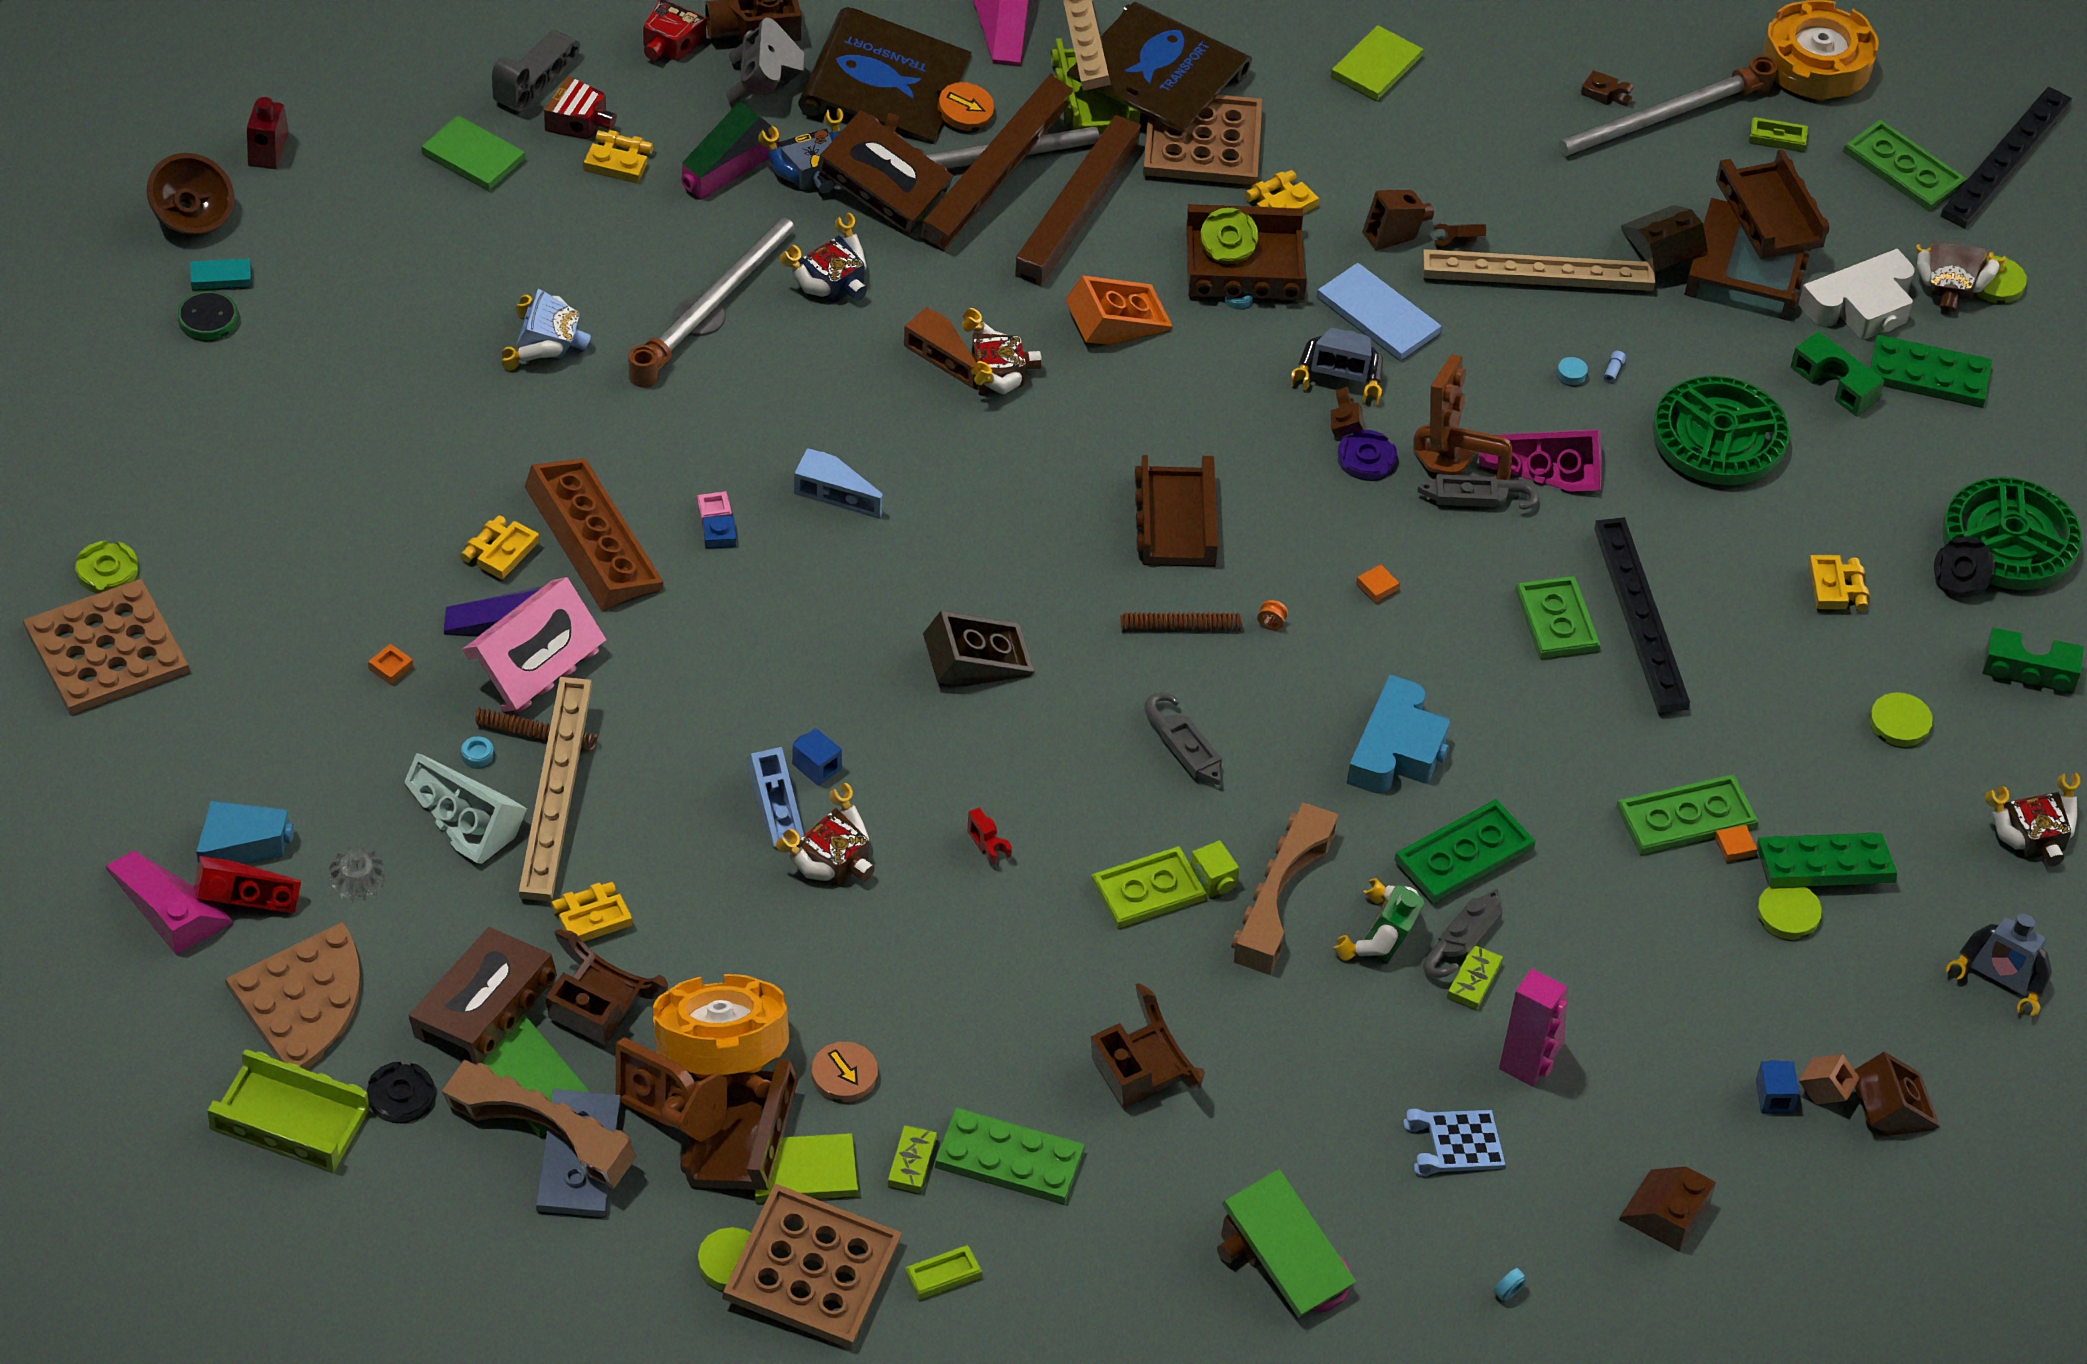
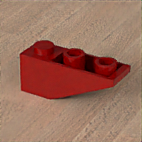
M204 856L199 858L194 882L197 899L295 913L301 886V880L235 861Z

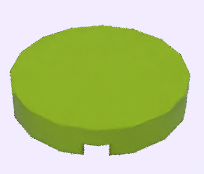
M1221 208L1212 212L1204 221L1200 231L1201 246L1206 255L1216 262L1225 265L1238 264L1247 260L1254 252L1258 241L1257 226L1248 214L1245 215L1235 208Z
M1994 256L1993 258H1994V259H2002L2003 257ZM2006 258L2004 270L1997 273L1994 279L1981 292L1975 294L1988 302L1997 303L1998 300H2005L2004 303H2011L2019 299L2024 293L2027 276L2022 267Z
M98 541L80 551L75 564L76 577L81 586L91 592L101 593L135 580L138 574L137 556L133 549L124 543L116 541V544H108V541Z
M1895 692L1885 694L1875 701L1871 708L1869 723L1873 732L1878 737L1881 735L1885 738L1887 743L1894 746L1909 747L1918 745L1924 738L1928 737L1932 728L1933 716L1929 707L1921 699L1910 694Z
M1769 886L1759 897L1757 917L1759 920L1761 919L1764 923V928L1769 933L1779 938L1789 940L1801 939V936L1807 934L1809 936L1814 933L1820 924L1822 916L1820 901L1810 889L1804 886L1770 888Z
M735 1227L723 1228L709 1234L700 1244L697 1260L699 1273L708 1284L724 1291L751 1232Z

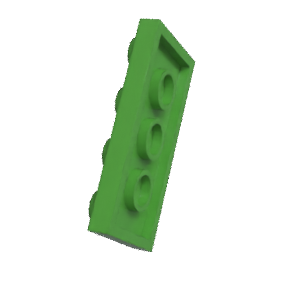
M956 1107L936 1157L935 1168L1065 1205L1084 1152L1085 1144Z

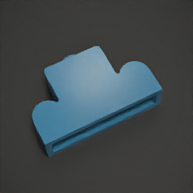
M1389 674L1350 762L1346 784L1370 792L1381 793L1389 790L1392 786L1394 773L1422 783L1430 781L1437 763H1443L1448 752L1449 745L1446 744L1450 720L1423 711L1425 691L1421 685Z

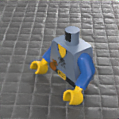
M837 109L838 120H832L829 117V110H827L824 121L827 126L831 127V132H828L827 128L777 142V146L775 143L779 137L777 128L774 126L769 128V134L772 139H769L764 130H762L758 140L761 145L768 147L769 151L767 154L775 173L779 177L793 182L800 190L817 187L821 193L830 192L834 188L835 183L816 169L820 154L841 132L839 124L843 118L842 110Z

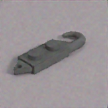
M1437 474L1435 479L1418 485L1417 492L1436 500L1437 505L1497 507V505H1501L1506 501L1508 492H1522L1529 495L1530 499L1526 503L1519 504V509H1529L1537 504L1539 498L1535 487L1528 482L1497 479V477Z
M1163 692L1150 696L1145 702V712L1161 733V738L1194 779L1200 777L1220 785L1222 758L1188 716L1185 717L1178 714L1163 717L1156 708V704L1160 701H1169L1174 705H1178L1179 700L1175 696Z
M1498 889L1480 898L1472 897L1438 938L1439 942L1427 955L1423 963L1424 971L1428 976L1442 978L1454 973L1458 969L1457 963L1443 969L1435 968V966L1444 956L1455 957L1464 953L1468 954L1502 914Z

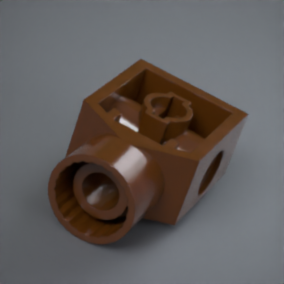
M798 0L705 1L706 26L710 40L736 37L743 43L745 33L758 28L760 21L764 18H771L778 23L793 41H801L802 15Z

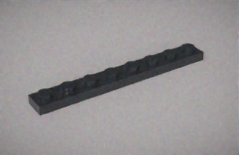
M2048 86L1944 206L1940 217L1966 229L2068 110L2073 98Z
M1625 517L1596 520L1594 529L1658 713L1689 710L1690 699Z

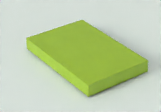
M1377 25L1332 68L1331 77L1378 100L1423 56L1424 49Z
M1180 846L1091 875V882L1117 929L1206 900L1207 893Z
M852 1133L783 1137L769 1189L754 1190L755 1203L766 1202L774 1183L814 1199L858 1196Z

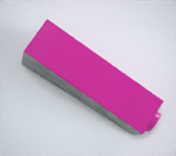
M743 102L737 103L682 162L681 182L684 188L702 199L769 159L767 154L769 149L760 144L758 137L761 131L764 130L766 136L772 139L769 134L771 125Z

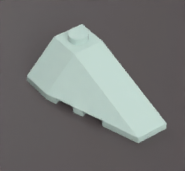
M416 753L404 782L423 808H428L435 817V824L439 829L445 830L452 841L450 843L454 849L479 864L484 863L515 839L527 811V808L507 796L419 753Z

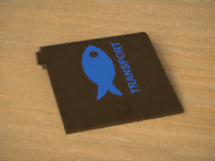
M1133 2L1131 5L1125 6L1120 17L1100 37L1111 85L1093 89L1184 132L1231 79L1241 82L1250 69L1252 57L1145 5ZM1076 62L1067 72V76L1081 83Z
M846 7L839 11L800 96L798 105L805 114L814 117L821 116L825 112L827 105L836 109L839 108L852 115H856L862 110L866 114L876 117L883 126H885L888 113L899 116L896 131L934 144L943 122L942 113L940 110L938 111L937 107L941 91L948 85L960 82L972 52L855 8Z

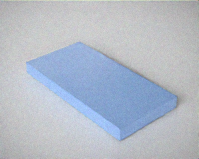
M1356 263L1317 291V297L1371 337V339L1400 361L1441 333L1442 326L1359 263Z

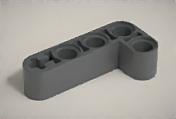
M551 30L518 63L507 57L499 58L492 71L493 99L517 112L523 111L576 59L580 50V42L559 31Z

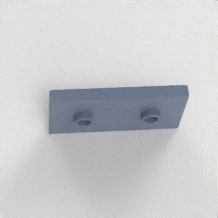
M553 1089L552 1103L557 1105L564 1103L571 1107L577 1115L583 1118L587 1116L593 1117L604 1128L612 1132L617 1130L621 1095ZM547 1128L536 1211L605 1217L609 1186L587 1176L573 1147L561 1135Z

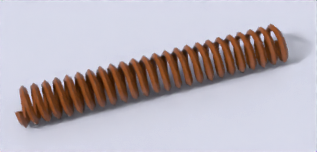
M1124 612L1123 615H1120L1122 630L1124 629L1125 621L1127 630L1129 629L1130 622L1131 629H1134L1135 622L1136 629L1138 630L1139 621L1143 630L1144 620L1148 630L1149 619L1151 630L1154 629V619L1155 629L1158 630L1159 618L1161 630L1164 628V618L1166 630H1168L1169 619L1171 630L1173 629L1174 620L1176 630L1178 629L1179 621L1181 630L1183 629V622H1185V629H1188V621L1190 623V630H1192L1193 620L1195 630H1197L1198 619L1200 630L1203 629V619L1204 629L1207 630L1208 618L1210 630L1213 627V618L1215 630H1217L1218 619L1220 630H1222L1223 620L1225 630H1227L1228 621L1229 630H1232V621H1234V630H1236L1237 620L1239 630L1242 629L1241 616L1238 612L1236 615L1234 612L1231 615L1229 612L1227 614L1224 612L1222 614L1219 612L1217 614L1214 612L1212 614L1209 612L1207 614L1204 612L1202 614L1193 612L1192 615L1190 612L1187 615L1185 612L1182 615L1180 612L1177 614L1175 612L1172 614L1170 612L1168 614L1165 612L1163 614L1160 612L1158 614L1156 612L1153 614L1151 612L1148 614L1146 612L1143 614L1139 612L1138 615L1136 612L1133 615L1131 612L1128 614Z
M480 707L476 711L475 721L477 726L481 725L482 727L496 728V730L501 729V731L515 732L516 735L520 733L521 736L525 735L526 737L530 736V738L535 737V739L548 740L550 731L548 722L544 726L542 721L539 726L538 720L534 725V720L530 721L529 718L525 720L522 717L520 720L519 716L515 719L514 715L510 718L509 714L505 718V713L497 712L496 714L495 710L491 713L490 709L486 712L485 708L481 712ZM587 731L584 732L581 748L584 750L588 749V751L593 750L597 741V734H594V740L590 748L593 734L589 733L588 735Z

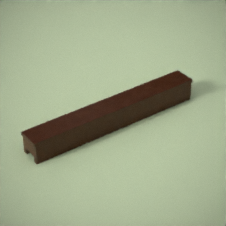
M1050 73L923 220L920 237L922 239L925 238L945 251L1067 109L1070 102L1066 99L1072 94L1073 88Z
M1117 115L1113 117L1017 254L1016 277L1021 278L1024 274L1035 278L1036 285H1043L1139 146L1141 124Z

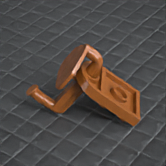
M1451 354L1431 385L1430 424L1418 428L1415 432L1413 452L1429 471L1445 475L1463 473L1476 452L1498 456V472L1494 477L1501 480H1511L1512 445L1510 441L1504 437L1459 428L1461 412L1466 399L1465 394H1462L1466 370L1462 369L1463 356Z
M625 1037L616 1042L615 1095H621V1103L667 1126L676 1127L699 1142H703L715 1135L724 1125L727 1115V1087L737 1082L753 1090L758 1098H765L768 1095L771 1082L753 1073L741 1072L727 1075L714 1073L707 1078H701L694 1082L688 1071L677 1062Z

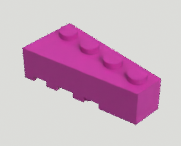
M1534 969L1529 971L1515 992L1499 1065L1500 1070L1532 1087L1536 1085L1540 1077L1546 1078L1554 1065L1553 1058L1565 1043L1566 1008L1568 1005L1567 986Z

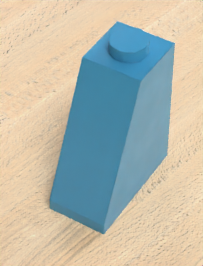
M210 801L196 851L198 863L200 856L230 860L242 864L283 856L286 843H291L294 835V824L289 823L288 810Z

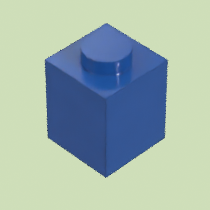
M814 728L806 735L799 736L794 742L792 765L819 786L842 769V749L821 731Z
M1761 1061L1756 1077L1761 1113H1794L1799 1097L1794 1061Z

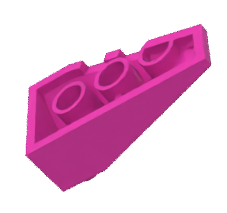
M973 0L975 11H977L980 27L983 28L985 34V42L992 63L1020 66L1029 0Z
M1601 429L1495 435L1508 439L1512 445L1511 475L1570 492L1601 490ZM1479 452V466L1498 471V456Z
M132 851L106 865V870L175 955L232 924L231 918L216 901L197 899L194 886L136 851Z

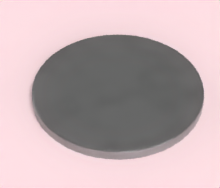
M692 297L682 301L674 311V321L676 322L701 297ZM719 304L689 334L708 335L721 328L725 320V312L722 306Z

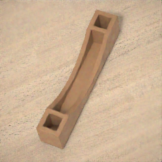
M1302 802L1298 813H1291L1286 828L1289 832L1287 836L1281 835L1275 853L1278 854L1276 860H1269L1265 871L1267 879L1265 883L1259 882L1253 899L1256 903L1254 907H1247L1242 922L1245 926L1242 931L1237 930L1231 945V948L1236 949L1234 963L1271 975L1281 954L1284 939V929L1279 920L1277 909L1278 897L1287 882L1298 871L1326 856L1336 834L1339 814Z
M464 1059L442 1090L451 1109L476 1121L491 1118H518L530 1120L550 1128L561 1135L573 1147L587 1176L613 1189L637 1157L631 1145V1139L625 1133L619 1130L612 1132L604 1128L593 1117L587 1116L583 1118L564 1103H559L558 1105L552 1103L538 1090L532 1089L530 1092L522 1088L516 1080L509 1076L501 1078L495 1075L488 1066L482 1063L475 1065Z

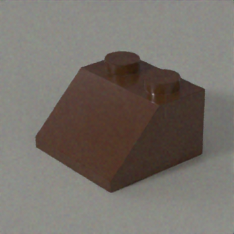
M1885 1051L1855 1069V1072L1860 1077L1855 1085V1090L1864 1102L1866 1108L1864 1115L1872 1128H1877L1891 1136L1935 1130L1940 1127L1920 1072Z
M1687 1166L1651 1169L1619 1220L1680 1252L1710 1205L1716 1182Z

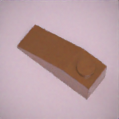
M929 307L924 308L905 325L904 347L969 387L974 388L976 386L974 380L976 375L972 374L971 370L975 366L976 361L951 321Z

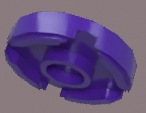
M1361 430L1354 432L1349 437L1346 435L1342 438L1338 446L1337 459L1342 470L1351 477L1374 481L1385 478L1393 471L1397 461V448L1394 443L1392 445L1388 441L1389 438L1384 434L1373 430Z

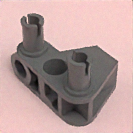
M764 18L761 20L759 27L754 31L750 30L745 33L743 43L729 53L731 62L734 65L737 63L736 66L741 67V81L726 91V97L735 106L751 94L768 95L775 89L777 84L785 86L803 71L804 52L773 19Z

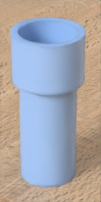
M1614 351L1612 353L1608 368L1603 377L1606 382L1613 383L1620 368L1626 360V355L1623 352Z

